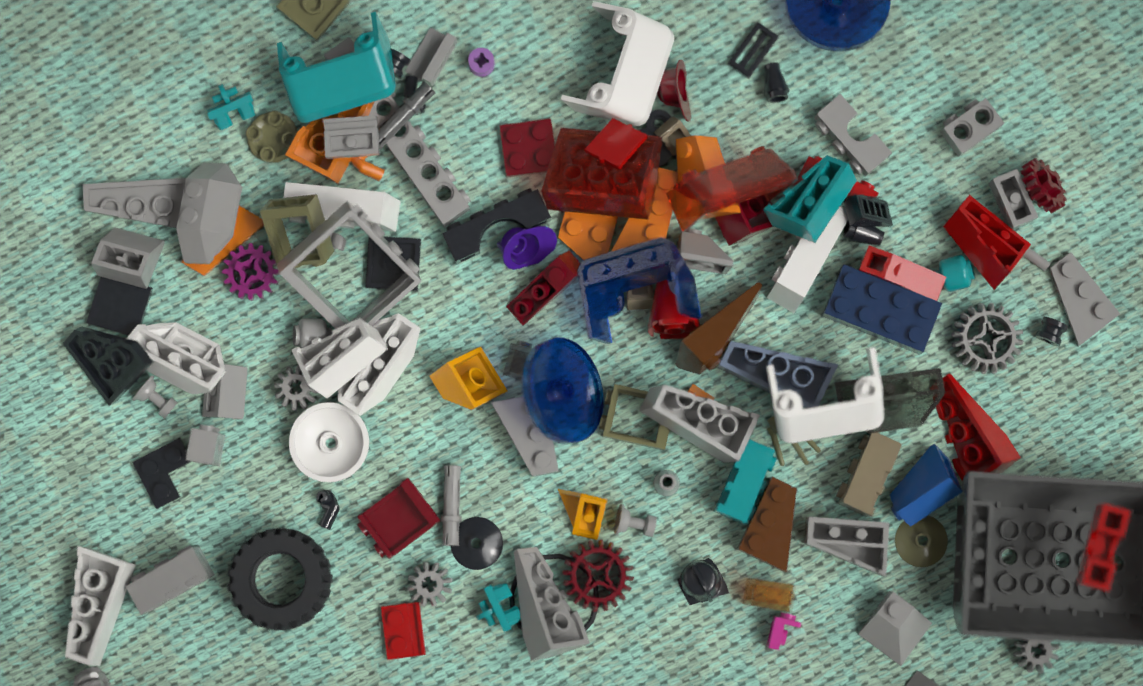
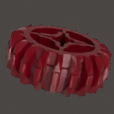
M592 540L588 541V550H585L582 544L578 545L581 554L578 555L575 551H571L570 555L575 559L574 562L570 560H565L564 562L565 565L571 567V570L562 571V575H570V580L563 581V586L571 584L573 587L566 594L569 596L575 592L578 595L573 600L575 604L581 598L585 600L582 605L583 609H587L589 602L593 603V612H597L598 604L601 603L603 611H607V602L609 601L613 607H617L618 603L615 597L618 596L624 601L626 596L621 593L622 589L625 591H631L632 589L630 586L625 585V581L634 580L633 576H626V571L633 570V566L624 567L623 564L630 559L629 556L620 559L618 555L622 553L623 549L620 547L615 553L611 550L614 546L612 542H609L607 549L603 548V540L598 541V548H594ZM595 553L609 556L600 566H594L584 558ZM614 563L617 564L620 573L617 587L608 577V571ZM578 565L588 574V580L581 589L576 580ZM607 565L604 570L605 575L602 576H605L604 581L608 585L598 580L589 587L593 575H591L592 571L588 567L598 571ZM597 585H601L611 592L610 595L604 598H593L587 595Z

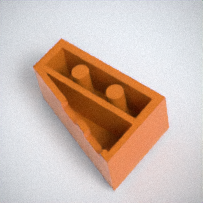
M694 135L676 139L680 218L706 219L741 213L739 205L734 204L731 191H733L732 183L727 182L724 173L726 165L717 137Z

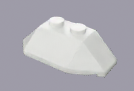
M399 313L392 315V317L378 320L372 325L379 332L387 350L338 389V401L359 416L385 399L414 357L420 327Z
M177 322L157 323L148 326L146 324H139L127 337L128 339L138 341L154 362L147 369L148 372L192 395L211 392L226 373L220 345Z

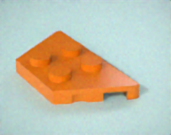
M625 176L571 187L558 235L560 241L600 275L604 271L628 181V177Z

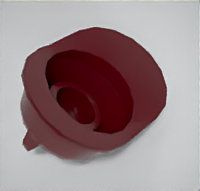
M681 59L676 67L664 70L657 96L666 106L681 108L685 120L690 122L691 110L686 90L687 74L684 61Z

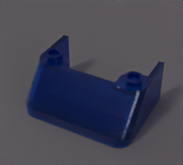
M663 237L652 239L586 259L579 265L578 279L588 339L611 344L612 338L608 318L618 315L623 310L625 304L623 292L668 280L670 290L676 295L679 314L694 319L702 318L695 278L676 245L669 239Z

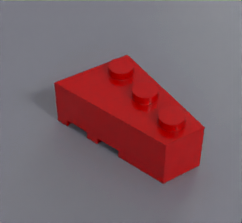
M971 195L963 201L943 226L993 290L1011 273L1031 246L1027 240Z

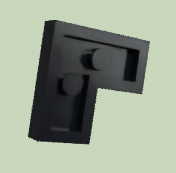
M181 438L132 462L156 509L181 497L170 476V473L192 462L186 460L187 449Z

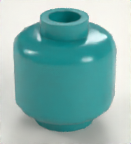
M963 255L940 260L939 270L934 271L946 276L944 288L947 292L968 288L972 280L975 279L972 263Z

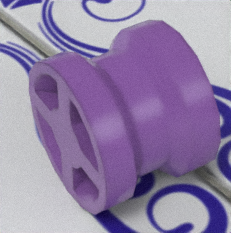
M483 47L476 48L469 55V68L476 76L484 77L494 70V56L488 49Z

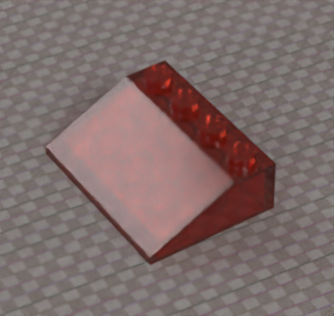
M560 128L541 190L547 209L649 220L655 198L662 137L647 135L644 143L619 170L605 162L600 163L599 159L585 152V148L600 131Z

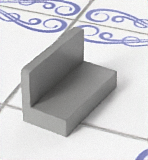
M430 28L408 65L406 73L416 76L418 80L424 81L433 87L458 43L457 37L449 33L444 35Z
M224 364L226 373L211 392L204 393L202 417L243 419L248 369L247 367Z

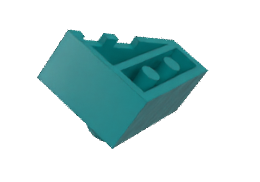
M828 155L801 176L803 180L792 189L787 188L783 192L784 196L771 206L769 204L763 209L772 226L816 243L857 181L849 163Z

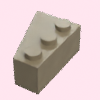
M871 431L869 436L864 434L858 446L862 450L858 460L853 458L847 472L851 475L847 484L842 482L836 496L840 498L837 504L865 517L873 516L875 502L883 492V485L888 474L891 473L902 444L875 431Z

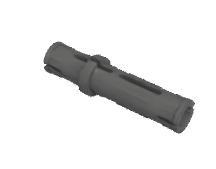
M423 81L409 98L405 97L402 100L403 104L378 129L380 150L414 114L418 115L421 112L420 108L436 94L426 82Z

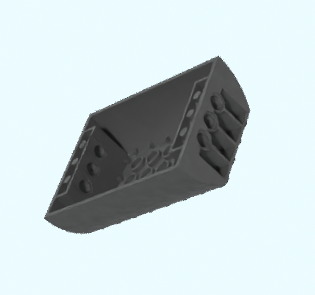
M968 472L965 475L961 484L963 492L958 495L953 587V613L956 628L960 635L1143 646V482ZM1097 504H1108L1131 511L1124 538L1118 541L1114 555L1121 559L1122 566L1119 570L1114 571L1109 591H1101L1076 583ZM1006 549H1011L1016 554L1014 563L1010 565L1002 560V554ZM1060 552H1064L1069 558V563L1064 568L1057 566L1055 562V557Z

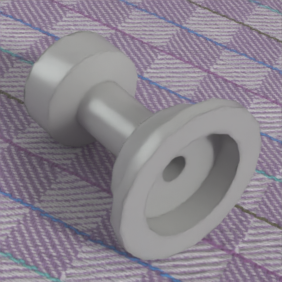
M152 375L132 400L145 401L149 399L160 408L158 414L165 419L178 402L173 398L166 400L155 391L156 383Z
M620 504L614 525V535L625 532L628 527L643 530L644 536L653 537L656 528V516L647 515L646 519L630 517V511L624 507V504Z

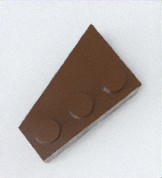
M775 477L769 479L737 550L780 571L787 572L797 488Z

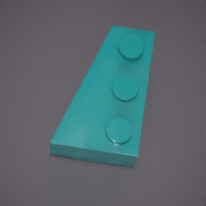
M748 440L740 460L734 462L714 509L715 513L741 524L752 520L757 507L754 506L757 495L761 497L767 484L766 481H763L766 472L772 471L777 457L773 456L774 449L753 440Z

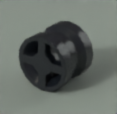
M391 48L394 76L401 79L404 66L409 65L411 60L404 54Z
M1043 317L1041 321L1042 328L1037 331L1035 337L1059 347L1062 342L1061 335L1067 331L1068 326L1056 319Z

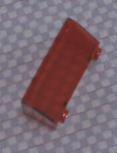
M761 146L750 151L751 155L697 173L696 169L681 175L682 180L670 189L666 195L680 228L684 232L705 215L764 194L768 202L772 201L798 180L794 169L771 148L765 149V146Z

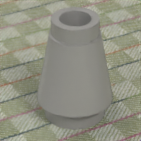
M662 470L656 474L653 485L658 494L671 496L679 489L680 481L677 474L673 471ZM665 477H669L672 480L671 487L663 485L662 481Z

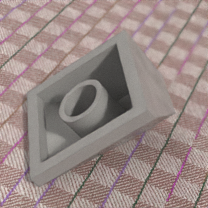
M686 229V232L682 231L679 235L675 264L680 265V268L727 274L732 268L733 260L708 235H702V231Z
M889 591L858 634L901 666L929 629L932 622L896 593Z

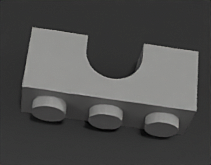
M839 94L816 114L815 120L817 122L815 126L823 135L828 133L834 140L832 145L835 150L841 155L845 153L851 160L849 163L851 168L858 175L863 173L866 177L883 163L892 152L875 133L865 141H856L850 137L847 126L858 113Z

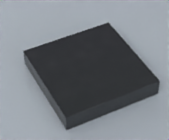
M369 237L365 288L387 290L405 272ZM384 237L389 243L393 240L403 251L401 256L406 261L410 258L420 268L421 239ZM418 285L411 291H418Z
M100 277L86 323L129 336L137 325L143 323L153 288L148 286L145 289Z

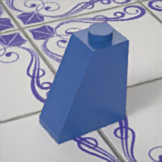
M935 443L927 449L890 494L893 503L891 507L893 514L898 520L903 519L910 527L963 492L949 458Z

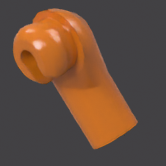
M367 156L351 158V163L362 174L377 181L382 179L385 170L365 161Z

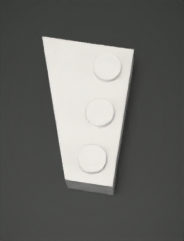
M358 318L333 330L332 335L323 339L315 338L312 340V344L302 349L296 347L292 349V352L308 386L324 397L329 398L385 352L387 347L379 332L364 320Z

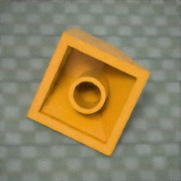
M481 346L447 362L429 376L443 399L470 410L508 391Z

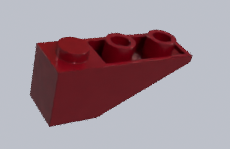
M569 250L558 256L506 307L524 326L577 280L586 269Z

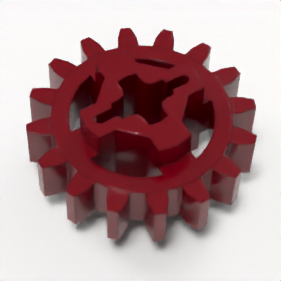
M1037 158L1022 165L1023 169L1020 173L1024 177L1021 179L1026 185L1025 189L1028 191L1030 199L1037 201L1038 207L1043 206L1045 212L1050 211L1052 214L1066 205L1065 201H1067V198L1063 195L1066 192L1061 186V177L1056 171L1050 170L1048 164L1045 166L1043 160L1040 159L1038 161Z

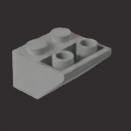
M115 227L100 240L91 264L98 276L147 289L165 242L164 240Z

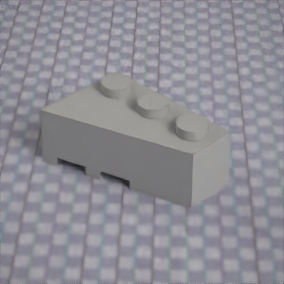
M544 392L491 402L531 475L536 477L559 472Z
M806 517L805 545L880 576H886L889 523Z

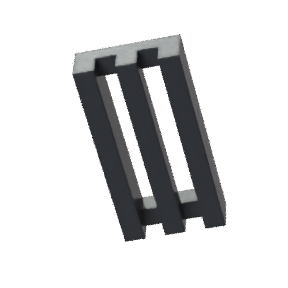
M757 22L728 62V65L749 79L779 36ZM758 30L762 31V35L740 65L736 63ZM769 36L771 39L750 69L746 70L745 66L765 38Z

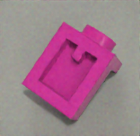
M781 612L780 617L773 616L766 645L767 648L779 650L780 645H785L788 630H784L785 624L798 628L801 627V622L795 621V615Z

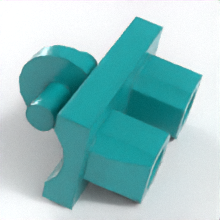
M223 83L218 85L221 93L212 96L214 103L222 100L225 102L207 110L209 119H213L220 130L233 125L228 114L230 111L238 109L242 120L255 116L251 92L248 91L230 99L231 96L238 94L236 86L226 90Z
M503 583L494 587L492 585L485 587L484 590L492 608L489 609L486 600L479 602L482 613L476 615L477 620L485 618L488 626L491 627L496 624L492 615L495 613L504 632L512 629L511 626L521 620V614L518 605L506 611L503 610L500 601L512 596L508 584Z

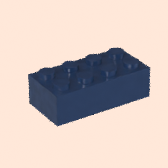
M843 264L833 285L822 317L920 355L926 348L943 303Z

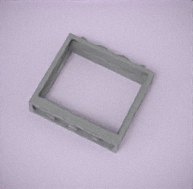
M348 201L276 264L279 274L335 329L350 322L295 266L349 217L405 272L403 276L352 321L361 318L372 326L422 281L418 274L420 268L410 258L406 261L401 256L403 253L401 248L393 240L389 243L383 237L385 235L384 231L376 223L371 225L365 219L367 214L359 205L353 207Z

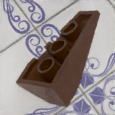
M757 282L681 341L675 365L680 369L699 375L707 369L709 371L713 370L720 363L722 354L756 302L762 284Z

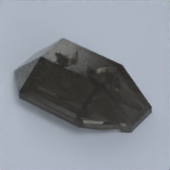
M941 368L880 376L883 392L884 419L879 427L866 430V432L870 434L922 427L945 395ZM859 379L835 382L838 403L856 400L855 385Z

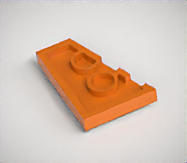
M239 205L233 237L213 257L214 260L210 264H189L183 260L182 263L201 275L206 276L224 261L231 251L234 252L239 245H243L251 236L264 227L262 218Z

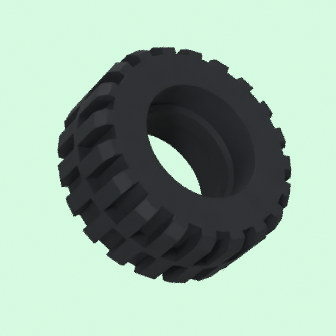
M285 528L267 529L252 535V538L248 541H244L239 546V551L234 553L231 559L233 561L231 568H228L227 576H229L228 592H231L233 598L231 601L234 607L240 610L239 614L244 619L250 620L251 624L273 631L297 628L314 619L316 614L324 608L325 602L331 593V582H333V574L330 572L331 564L329 559L326 558L323 548L310 536ZM275 554L292 556L301 564L305 573V585L301 594L294 601L283 605L273 604L265 600L258 592L255 582L256 572L260 564L266 558Z

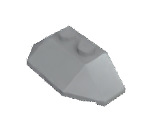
M202 163L186 178L176 227L185 263L210 264L214 260L213 257L233 237L242 186L227 163Z

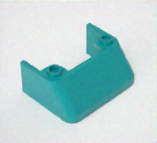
M376 11L371 13L373 31L363 33L355 40V52L306 67L301 57L289 56L282 41L277 43L279 72L292 110L298 121L307 123L387 98L395 91L396 83L390 40Z

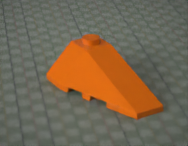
M374 102L311 121L306 127L303 126L297 132L285 155L313 172L339 184L352 157L327 159L325 157V128L323 119L369 116Z

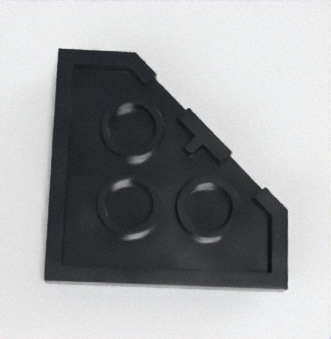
M83 326L75 329L63 342V345L109 406L117 402L154 363L138 341Z

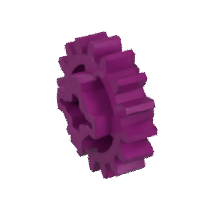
M249 243L247 250L242 245H239L240 252L236 254L231 251L232 260H224V263L229 266L228 269L222 270L224 275L229 276V278L224 280V284H232L233 286L229 291L232 294L239 291L238 297L240 299H243L246 294L250 301L254 300L255 295H258L260 299H264L263 292L272 293L270 285H278L279 283L274 279L275 275H280L279 271L274 269L276 261L275 259L270 260L273 253L268 251L264 254V246L262 245L257 250H255L252 243ZM251 255L249 260L240 262L242 258ZM263 259L267 263L268 273L262 270ZM254 266L257 274L256 276L251 275L248 278V274L245 271L246 269H252ZM234 271H237L241 276L240 285L235 280ZM258 282L264 283L258 288L251 289L253 284Z

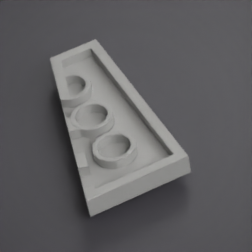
M186 178L83 184L84 211L176 228Z

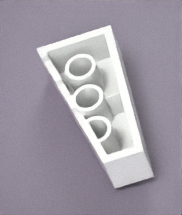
M285 183L283 198L317 194L325 220L348 201L353 207L359 205L367 214L365 219L371 225L376 223L382 230L396 232L400 201L386 192ZM307 216L290 217L289 221L295 223H305V220H308ZM349 217L340 227L354 229V226H359Z
M842 206L838 208L816 243L796 236L800 240L796 247L791 245L784 256V259L787 260L785 267L779 266L771 279L775 281V284L767 296L769 300L795 313L848 221L846 208Z
M78 546V564L74 575V580H76L75 591L71 601V607H73L72 617L69 622L65 657L89 666H100L127 592L126 586L130 583L136 564L87 547Z

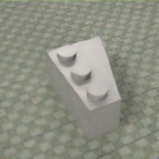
M190 545L177 553L178 556L169 560L167 558L154 565L155 569L148 574L144 571L130 579L132 583L126 586L141 615L149 613L215 576L200 547H192Z

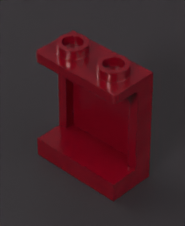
M410 478L404 480L392 492L357 516L360 520L357 524L366 537L368 535L373 537L376 541L373 545L375 550L382 558L387 556L388 559L393 558L441 521Z

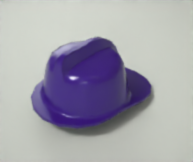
M537 226L529 229L516 227L504 234L502 240L497 242V247L501 250L506 267L516 270L539 264L556 249L557 237L555 232L546 226Z

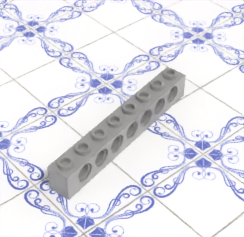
M348 37L324 54L326 60L355 52L354 42ZM395 92L387 98L374 101L369 116L376 115L378 117V129L400 107L393 99L396 96ZM383 104L391 106V112L386 116H381L377 113L378 108ZM408 121L404 125L406 133L401 137L393 136L386 145L445 228L470 211L468 203L471 200L463 189L458 191L454 186L453 182L456 179L448 167L444 170L438 163L441 157L434 147L431 146L428 149L423 142L426 136L418 125L413 127ZM413 146L421 149V154L417 158L407 156L408 150ZM434 168L436 170L434 178L428 180L422 177L424 169ZM439 190H450L451 197L446 201L439 200L437 198Z

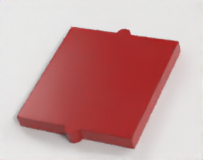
M612 118L585 148V152L599 159L600 163L605 162L620 170L644 143L647 135L634 129L632 124L626 125Z

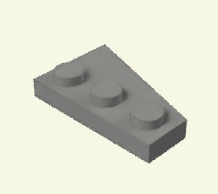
M1071 252L1049 268L1077 346L1083 344L1120 315Z

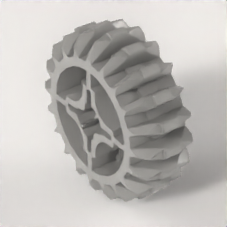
M983 303L977 305V311L973 307L968 308L970 317L962 313L959 317L964 323H954V326L960 332L955 331L951 333L952 337L959 338V341L952 343V347H961V351L955 354L956 357H960L963 354L966 356L962 361L964 366L972 361L971 371H976L978 366L981 365V374L987 372L988 366L992 374L997 373V364L1001 370L1007 369L1005 361L1010 364L1015 362L1011 354L1020 355L1021 353L1015 345H1023L1024 342L1021 339H1016V336L1023 334L1022 329H1014V326L1020 323L1019 320L1010 322L1009 318L1013 315L1011 311L1005 314V316L1002 315L1004 306H999L995 312L994 303L988 304L987 311ZM987 317L1000 322L1006 331L995 330ZM979 318L978 335L967 338L970 325ZM986 332H989L988 335L991 334L993 337L1000 336L990 341L989 345L986 344L987 341H976L986 335ZM1008 339L1006 350L996 359L997 342ZM969 346L981 347L984 354L987 355V359L978 357Z

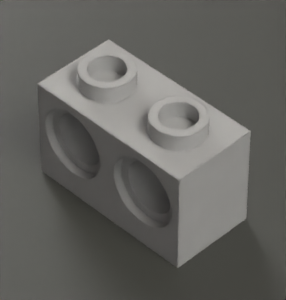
M986 98L981 102L975 99L964 107L966 112L960 117L954 114L943 122L945 127L940 133L958 157L1004 124ZM975 113H983L987 118V123H978L975 119ZM954 128H962L966 133V138L958 139L954 135Z

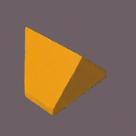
M558 489L573 526L572 534L598 540L607 499Z

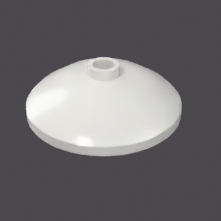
M330 402L320 403L308 408L296 419L290 432L289 449L294 463L305 475L321 482H337L350 477L362 466L369 450V435L361 417L345 405ZM330 438L336 441V445L333 448L326 446V441Z

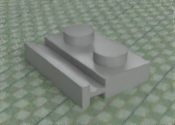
M373 115L323 119L325 128V157L327 159L380 155L378 117Z

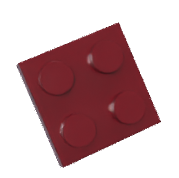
M551 118L499 125L507 178L558 171Z

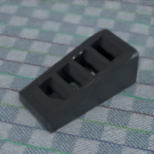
M855 194L844 201L850 226L891 227L893 225L888 203L885 200Z

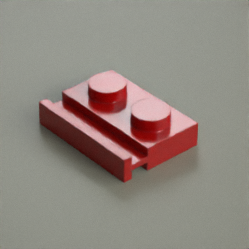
M420 602L381 607L387 660L426 655Z

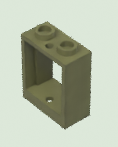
M317 194L270 199L260 210L276 264L292 251L282 218L307 216L312 232L325 221ZM330 235L300 261L295 268L310 264L314 267L324 265L334 253Z
M614 384L613 390H607L604 404L609 405L607 416L602 415L599 430L604 431L602 437L664 451L669 429L659 423L656 441L612 432L611 427L619 394L645 399L648 391Z

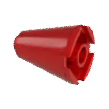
M668 264L659 271L648 323V333L652 337H654V333L660 334V339H684L690 332L695 331L701 325L686 271L680 268L678 264Z

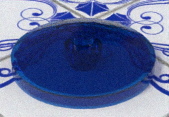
M785 0L787 16L794 30L811 45L836 52L854 50L873 40L882 30L891 4V0Z
M557 337L548 339L533 347L525 360L522 372L524 402L532 421L542 434L556 443L573 444L586 440L597 429L604 406L602 382L593 360L579 344L567 338Z

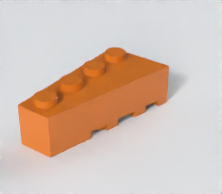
M659 167L655 168L607 258L605 266L653 278L657 277L678 191V172Z

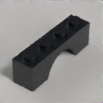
M531 188L518 193V198L511 202H508L507 199L493 205L494 209L487 213H484V210L472 214L469 217L470 221L463 224L458 221L447 226V231L442 234L456 265L480 254V243L484 233L496 223L513 222L519 224L524 229H529L550 222L551 216L539 190L532 191Z

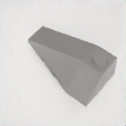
M538 548L516 549L514 557L522 632L531 661L551 658L588 645L589 640L581 617L577 611L573 612L565 600L568 596L564 590L560 591L552 579L553 572Z

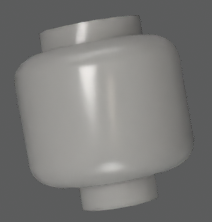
M302 318L299 320L298 325L293 326V344L301 349L312 344V340L315 338L323 339L332 335V328H327L325 320L321 318Z

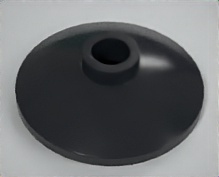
M471 517L459 523V546H451V551L454 558L462 566L472 570L485 569L493 565L500 557L503 549V537L499 528L492 521L483 517ZM474 538H479L482 542L481 546L477 549L471 545Z

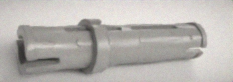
M449 465L444 466L443 516H441V522H443L442 546H459V522H462V516H459L461 466Z

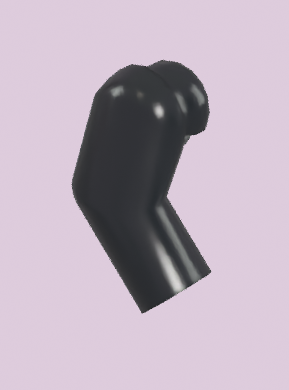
M409 75L405 77L404 98H409L417 90L418 78L416 76ZM426 104L420 108V114L425 112Z
M321 490L317 493L316 499L317 502H320L324 514L318 525L330 530L339 513L340 506L335 495L330 490Z

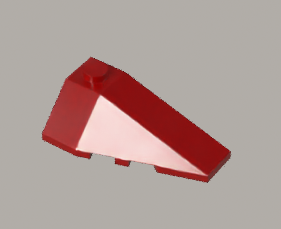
M950 373L946 374L930 388L939 418L947 420L949 435H945L947 444H954L958 458L952 459V462L962 481L968 472L1000 474L1021 458L1003 430Z

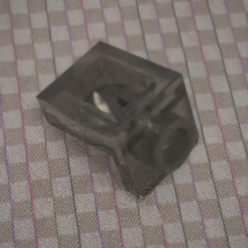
M517 340V344H510L503 376L529 382L537 352L535 349H532L533 344Z

